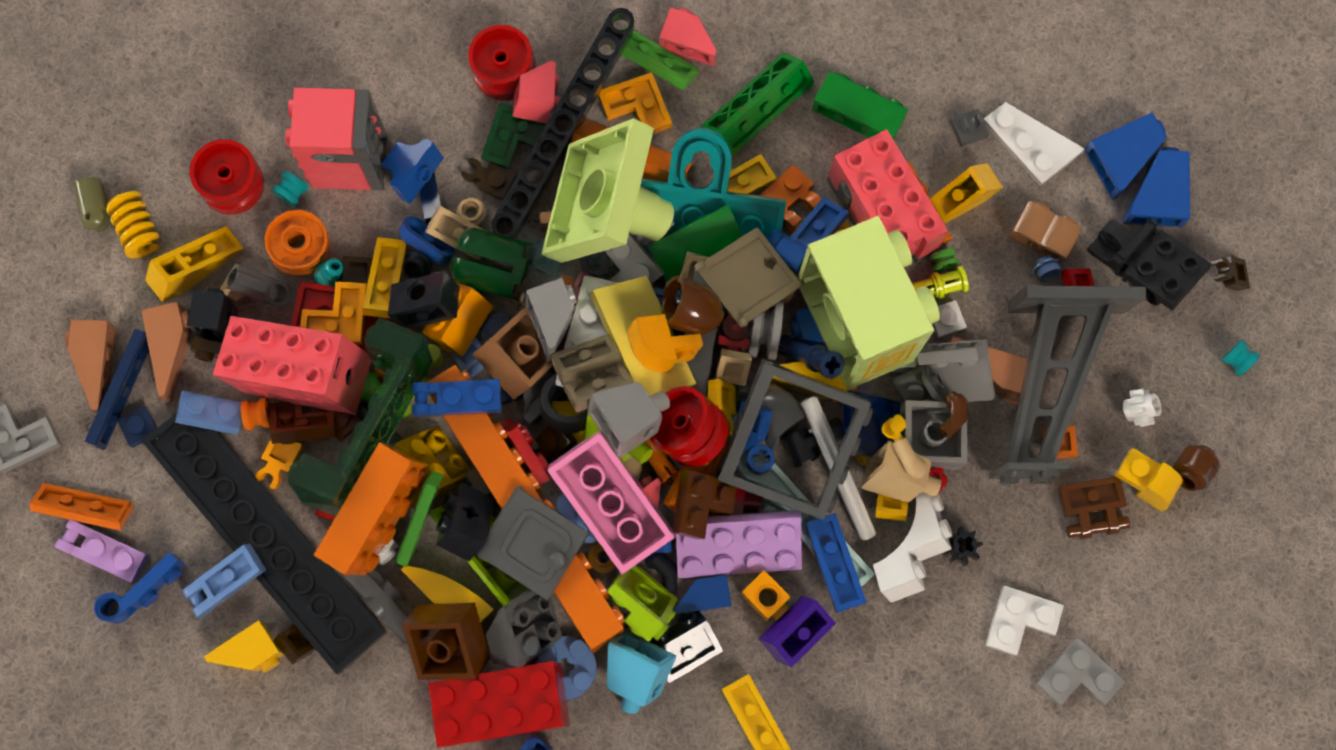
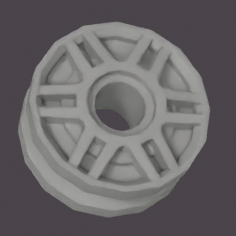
M784 299L774 305L772 309H768L751 321L748 353L752 354V357L756 358L760 345H766L767 358L769 360H776L782 331Z

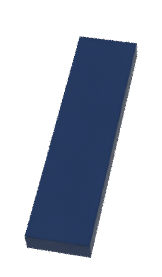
M134 329L84 442L95 448L106 450L118 423L117 419L121 416L149 353L145 332Z

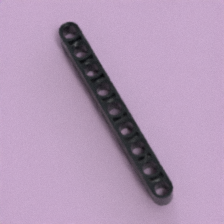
M616 8L609 14L491 222L493 233L514 239L518 237L565 155L574 132L582 125L633 35L634 16L628 9ZM617 20H624L629 26L624 30H618L613 24ZM603 45H610L615 51L610 55H603L600 53L599 48ZM589 70H596L600 73V77L593 81L588 80L584 75ZM574 95H582L585 97L586 102L581 106H575L570 102V99ZM560 120H567L572 124L569 130L563 132L559 131L555 126ZM546 145H552L557 148V153L552 157H546L542 155L541 150ZM532 170L540 171L543 174L542 179L537 183L529 182L526 178L527 174ZM517 196H525L528 199V203L525 207L518 209L512 205L513 199ZM503 221H509L514 225L513 230L508 234H501L497 231L498 225Z

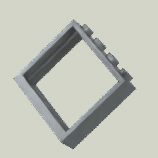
M762 359L717 471V478L724 483L824 520L826 513H831L835 507L837 496L834 493L838 484L842 485L848 475L849 467L846 466L850 455L854 456L859 448L861 438H858L861 427H866L871 419L873 412L870 409L871 403L866 398ZM773 376L856 408L817 505L734 474Z

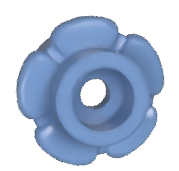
M1051 255L1044 256L1036 261V266L1033 269L1034 275H1037L1039 280L1044 282L1061 274V260L1059 258L1054 259Z

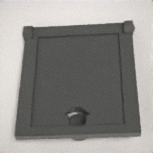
M516 486L487 533L485 545L476 555L541 597L549 600L589 535V532L526 493L523 487Z

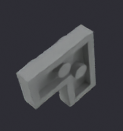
M629 233L626 245L605 250L606 254L621 270L609 281L620 283L647 275L652 284L665 273L632 233Z
M7 404L0 406V472L7 473L62 446L49 418L44 417L20 429L10 406Z
M1076 638L1035 684L1058 706H1061L1080 684L1102 705H1106L1126 682L1082 640Z

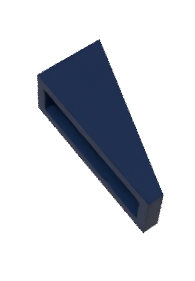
M435 171L430 180L419 191L424 219L427 224H429L437 207L442 206Z

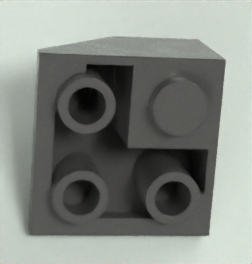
M528 589L499 609L486 633L493 663L520 668L562 638L552 598L550 597L549 600H546L531 589Z

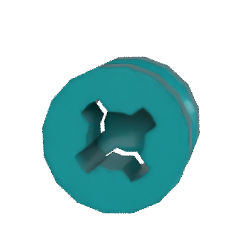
M284 171L281 175V182L278 185H274L271 192L278 199L295 208L299 203V196L305 194L309 187L297 176Z
M1242 339L1230 349L1221 361L1224 364H1230L1234 368V373L1240 377L1254 365L1261 355L1247 348V342Z

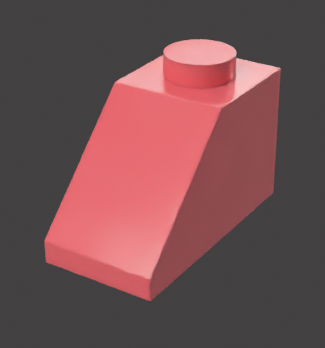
M670 7L659 37V45L673 54L714 66L716 48L699 17L687 9Z

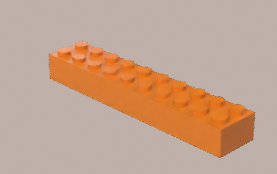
M454 365L429 380L428 383L472 381L466 370L460 372L457 366ZM430 395L434 404H437V395ZM492 413L443 416L501 510L516 486L523 487L526 493L555 510L549 499L542 501L540 498L543 492L532 473L528 475L524 473L523 470L527 467L524 464L523 458L515 446L511 449L508 448L507 444L510 443L508 435L499 421L494 424L492 423L491 419L494 418ZM581 551L576 554L554 593L594 654L607 646L609 641L624 632L623 626L626 623L616 605L610 607L606 599L609 598V593H607L601 580L598 578L593 581L589 575L592 572L591 565Z

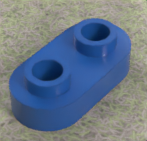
M412 216L406 217L399 228V234L403 241L424 253L432 263H448L455 252V248L425 233L428 224L423 220Z

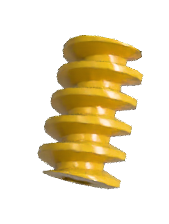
M139 191L118 194L107 202L106 207L108 216L111 217V223L116 227L115 232L120 237L119 241L122 247H124V253L130 259L141 258L157 251L159 248L158 244L153 243L160 236L158 232H151L154 230L155 225L153 222L148 221L151 217L149 212L143 211L146 205L145 202L139 201L142 197Z

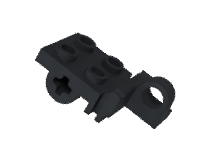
M1151 218L1133 238H1131L1130 233L1122 224L1110 220L1099 232L1095 241L1087 248V251L1113 269L1116 276L1123 271L1122 281L1125 283L1130 281L1135 287H1146L1145 300L1151 305L1158 306L1162 303L1173 311L1210 269V262L1161 230L1155 235L1158 222Z

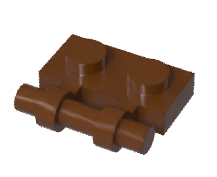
M1118 477L1072 483L1058 487L1064 517L1076 516L1077 518L1076 525L1066 527L1068 538L1080 536L1081 539L1091 538L1092 534L1107 532L1110 535L1119 533V530L1130 528L1128 516L1117 518L1116 509L1127 506L1122 481ZM1103 511L1104 520L1090 522L1088 513Z

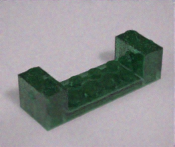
M380 317L375 326H371L367 330L364 344L375 369L385 372L384 384L379 393H375L370 399L369 411L364 420H360L357 423L350 446L342 450L338 458V467L302 453L300 459L291 465L288 472L287 481L302 503L335 517L379 442L388 444L414 397L411 384L422 382L433 362L424 335Z

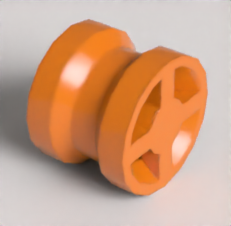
M267 397L260 398L258 402L241 401V418L246 431H251L257 426L270 428V403Z

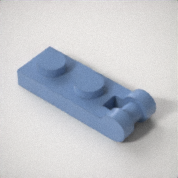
M244 544L184 588L182 593L186 600L192 602L194 606L193 612L196 618L199 619L212 612L215 607L262 574L266 569L252 545ZM203 591L208 597L207 599H204L203 595L201 594Z

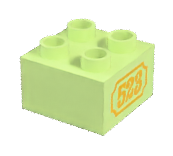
M879 216L808 244L798 275V280L803 285L800 291L827 349L839 352L845 360V366L840 376L847 390L914 362L934 331L932 324L940 320L939 309L930 290L926 286L914 289L904 267L912 264V256L906 239L897 229L887 233Z

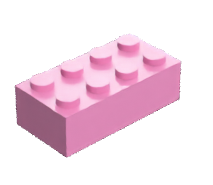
M600 430L548 466L547 471L621 574L675 538L669 523L622 458L618 459Z

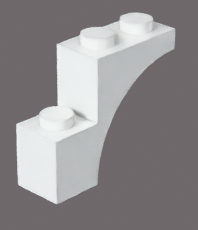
M921 492L916 496L915 518L905 540L888 557L873 564L880 591L891 603L926 590L922 579L926 577V572L921 561L952 549L949 537L953 535L947 520H942L940 511L944 510V506L939 494L936 497H932Z

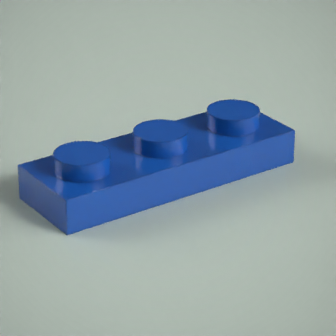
M836 513L825 516L824 520L818 518L806 522L805 526L835 613L866 604L867 601Z

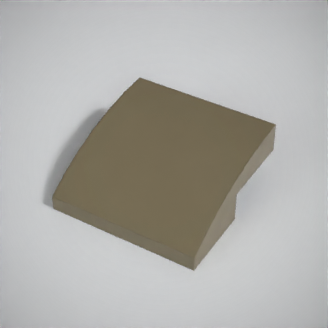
M608 334L550 354L555 371L576 413L588 409L592 394L634 383L621 363L619 350Z

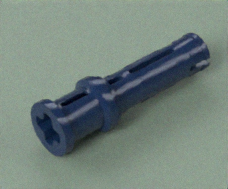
M782 335L780 337V344L783 347L778 345L779 353L805 363L810 371L820 372V374L829 379L836 378L842 373L845 360L839 352L829 351L825 346L819 344L810 346L789 335Z

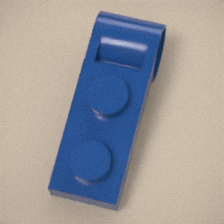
M823 197L791 237L784 236L775 247L776 252L791 271L799 275L808 244L835 234L848 218V211Z
M169 552L126 595L120 596L114 593H105L99 596L94 604L95 615L100 620L112 624H120L126 621L137 609H140L142 606L146 608L154 603L159 597L157 592L165 584L170 585L181 576L182 571L180 569L185 563L177 555ZM113 601H117L119 604L118 612L110 617L108 606Z

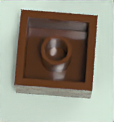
M475 603L421 604L413 610L402 624L418 680L476 679L490 659Z

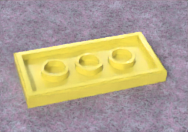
M647 275L592 290L590 296L607 334L619 350L621 363L634 383H641L649 396L659 391L667 392L672 388L681 386L692 388L696 384L687 362H676L668 373H660L643 366L632 351L627 330L636 317L661 315L662 307ZM669 327L671 337H674V333Z

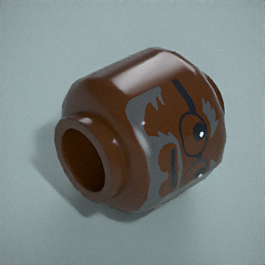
M1190 445L1184 448L1173 465V469L1183 479L1181 487L1189 491H1196L1208 488L1220 469V463L1211 448L1204 445Z

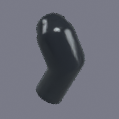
M654 552L646 557V567L648 569H655L662 575V586L670 593H677L676 564L665 553Z

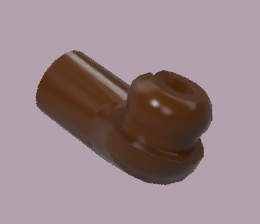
M955 391L948 393L945 397V403L950 408V417L938 428L939 432L947 439H950L968 419L967 399L963 394H958Z

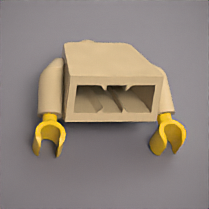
M895 415L887 420L882 427L883 434L890 439H894L895 442L889 440L878 451L869 442H865L858 448L855 459L860 465H866L861 489L904 502H910L921 492L932 497L937 496L941 487V480L929 475L931 461L915 453L907 437L903 438L901 432L906 428V421L902 416Z

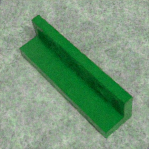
M782 53L700 127L708 128L721 134L728 142L733 157L815 82L803 60ZM785 64L788 65L785 69L780 70ZM724 122L718 129L715 128L719 123Z

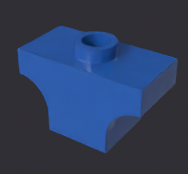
M425 138L415 145H405L398 141L381 165L392 178L390 185L400 199L411 204L425 183L430 180L433 172L444 157L435 144Z

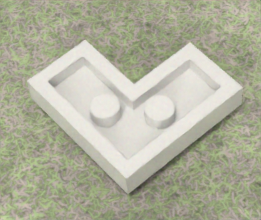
M1005 585L1002 586L985 646L1016 656L1025 626L1055 636L1064 605Z

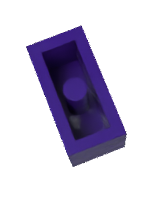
M801 596L758 640L777 662L792 668L836 623L817 600Z

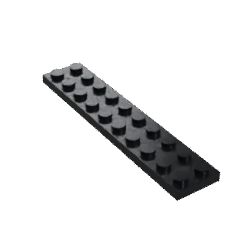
M176 412L143 439L142 443L233 551H236L244 544L252 545L266 569L256 579L337 675L341 674L386 635L387 631L330 565L314 556L317 550L255 478L219 433L215 430L175 423Z

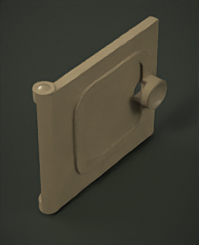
M758 227L705 261L697 262L694 266L709 288L718 295L721 303L740 328L747 326L750 321L803 286Z

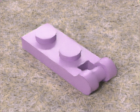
M68 520L65 525L68 529L62 539L58 538L54 546L55 548L134 584L149 555L74 520ZM79 534L86 537L80 548L73 545Z

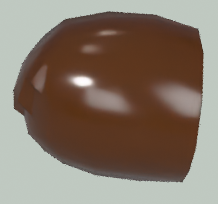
M674 276L666 282L661 314H665L668 327L688 334L706 335L721 324L724 319V311L722 310V303L714 291L705 285L681 276ZM682 287L681 299L677 306L675 304V295L679 288Z

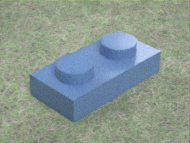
M182 391L175 423L238 435L241 424V402Z

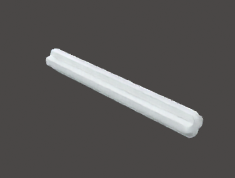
M810 397L802 401L801 406L827 466L831 471L840 448L818 398ZM848 471L845 482L842 485L838 484L837 488L859 539L863 541L868 540L876 535V531L850 471Z

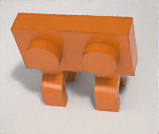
M794 164L759 195L786 200L783 226L792 234L800 226L799 223L802 219L795 212L789 210L800 202L811 212L822 199L815 192L811 191L814 188V183Z

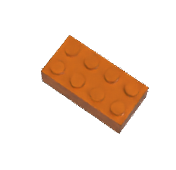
M379 442L314 556L344 575H366L368 572L371 573L380 560L378 554L383 545H387L396 533L394 526L400 517H404L411 508L412 501L410 499L415 490L421 489L428 478L426 471L430 465L400 447Z

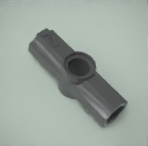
M374 569L371 573L368 572L366 575H344L365 598L363 601L380 620H385L396 635L407 644L402 624L413 610L404 601L405 597L394 588V585L388 579L385 580L378 573L377 569Z

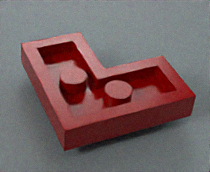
M510 418L502 421L500 424L507 433L511 445L515 446L526 467L533 474L539 485L550 480L546 473L549 465L541 452L536 455L533 452L530 444L534 440L525 426L523 427L520 421L515 424Z

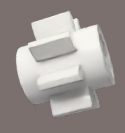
M1144 388L1129 391L1131 398L1123 402V411L1126 419L1129 422L1134 421L1135 426L1140 425V427L1155 424L1154 417L1160 416L1162 411L1157 394H1150V390H1144Z

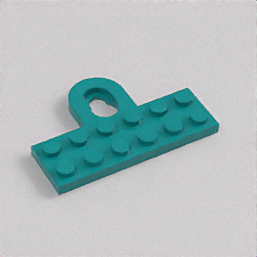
M708 128L689 130L676 141L671 154L668 182L642 178L640 185L657 194L660 198L672 203L674 207L672 220L674 225L667 234L728 204L743 236L758 227L767 239L775 228L782 232L786 200L727 191L732 162L731 149L721 134ZM698 151H704L709 155L710 165L714 171L713 180L703 187L692 185L685 176L686 167L692 162L693 155Z

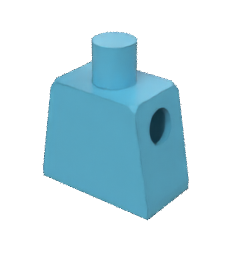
M628 631L609 641L607 687L610 691L623 697L621 709L624 712L630 714L638 713L640 706H647L660 696L676 660V655Z

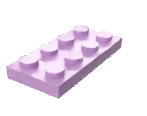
M800 511L708 517L705 539L696 540L675 534L678 578L760 573L763 570L766 572L802 570Z

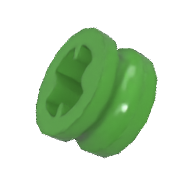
M954 248L938 251L929 257L930 261L935 263L933 267L934 272H941L959 265V260L954 258L956 254Z

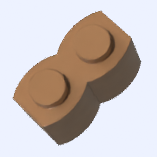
M1028 201L1008 237L1043 256L1051 255L1054 259L1059 258L1062 264L1067 259L1082 229L1076 225L1077 223L1073 218L1066 215H1055L1050 211L1049 206L1042 202Z

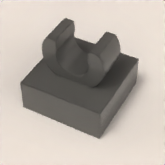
M979 109L952 117L950 120L960 147L986 139L989 136Z

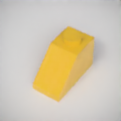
M988 163L974 165L930 199L945 224L984 203L1000 191L1003 186Z
M258 620L205 655L204 658L207 662L255 672L262 670L263 673H266L280 663L278 658L284 654L273 642L275 637L266 623Z

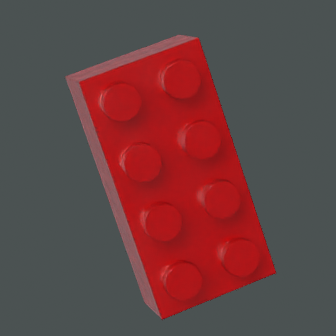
M550 661L527 665L521 668L516 667L481 673L476 679H447L428 683L437 748L570 727L560 662Z

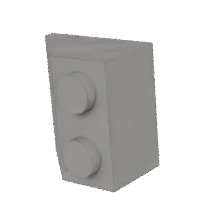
M562 278L526 290V308L547 362L551 361L550 354L558 352L571 323L572 313L575 311L574 303H577L571 285L565 286Z

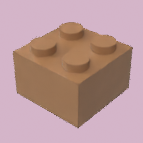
M526 307L473 353V356L494 379H500L501 387L513 400L528 390L553 366L552 361L547 362ZM560 345L558 351L564 350V348Z

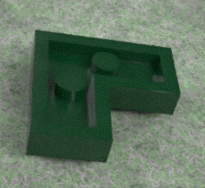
M500 102L481 155V160L492 162L508 169L517 142L534 147L546 124L513 117V107ZM548 145L544 146L542 151H546Z

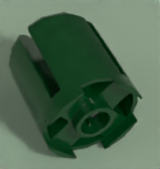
M475 227L468 228L459 236L455 249L514 266L513 271L452 256L450 265L452 278L458 284L507 299L517 300V297L513 295L517 285L522 284L526 277L530 259H526L525 254L527 246L533 247V243Z

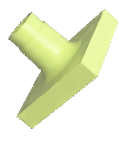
M633 118L569 144L541 255L563 263L626 245L629 233L643 236L652 241L660 240L667 233L674 216L672 203L640 186L654 131L653 127Z

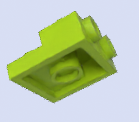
M637 564L623 574L619 572L607 591L617 605L625 607L630 611L624 622L629 625L631 631L637 636H642L648 642L652 638L658 640L668 629V623L676 614L672 609L678 598Z

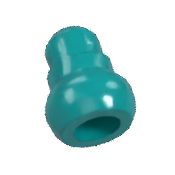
M333 258L318 264L314 270V278L317 284L335 286L336 282H341L342 262Z

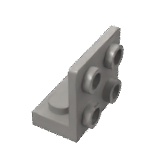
M987 339L927 344L918 354V364H929L932 373L937 372L942 379L944 388L941 389L942 401L940 402H945L946 395L952 391L963 394L967 402L989 401L995 398Z

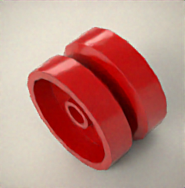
M493 25L483 29L473 38L468 49V61L477 87L485 96L495 100L509 101L514 99L520 75L536 68L528 38L519 29L510 25Z
M218 139L206 143L195 153L190 162L189 176L193 187L212 210L221 214L236 215L248 211L259 201L264 191L265 179L260 166L255 161L251 152L243 144L234 140Z
M681 386L665 392L670 401V408L661 412L662 421L659 430L650 437V441L680 465L696 467L708 463L723 449L727 440L728 421L725 413L695 388Z

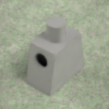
M635 382L592 394L588 413L619 459L658 432L662 421L661 412L670 408V401L664 391H659L649 396L642 384Z

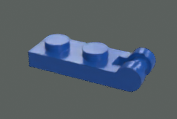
M500 379L436 383L415 382L411 384L412 394L415 395V404L412 405V416L415 417L502 412ZM427 395H437V404H428Z

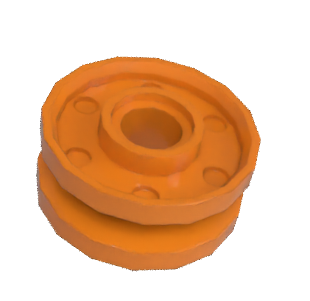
M303 210L286 211L276 216L268 225L264 236L265 249L275 267L285 275L296 278L314 274L317 265L328 261L331 252V240L324 224L313 213ZM296 240H305L301 247H291Z

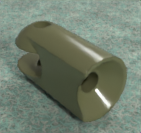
M89 177L74 182L73 187L83 226L95 232L104 231L110 224V216H108L106 211L107 201L101 179Z

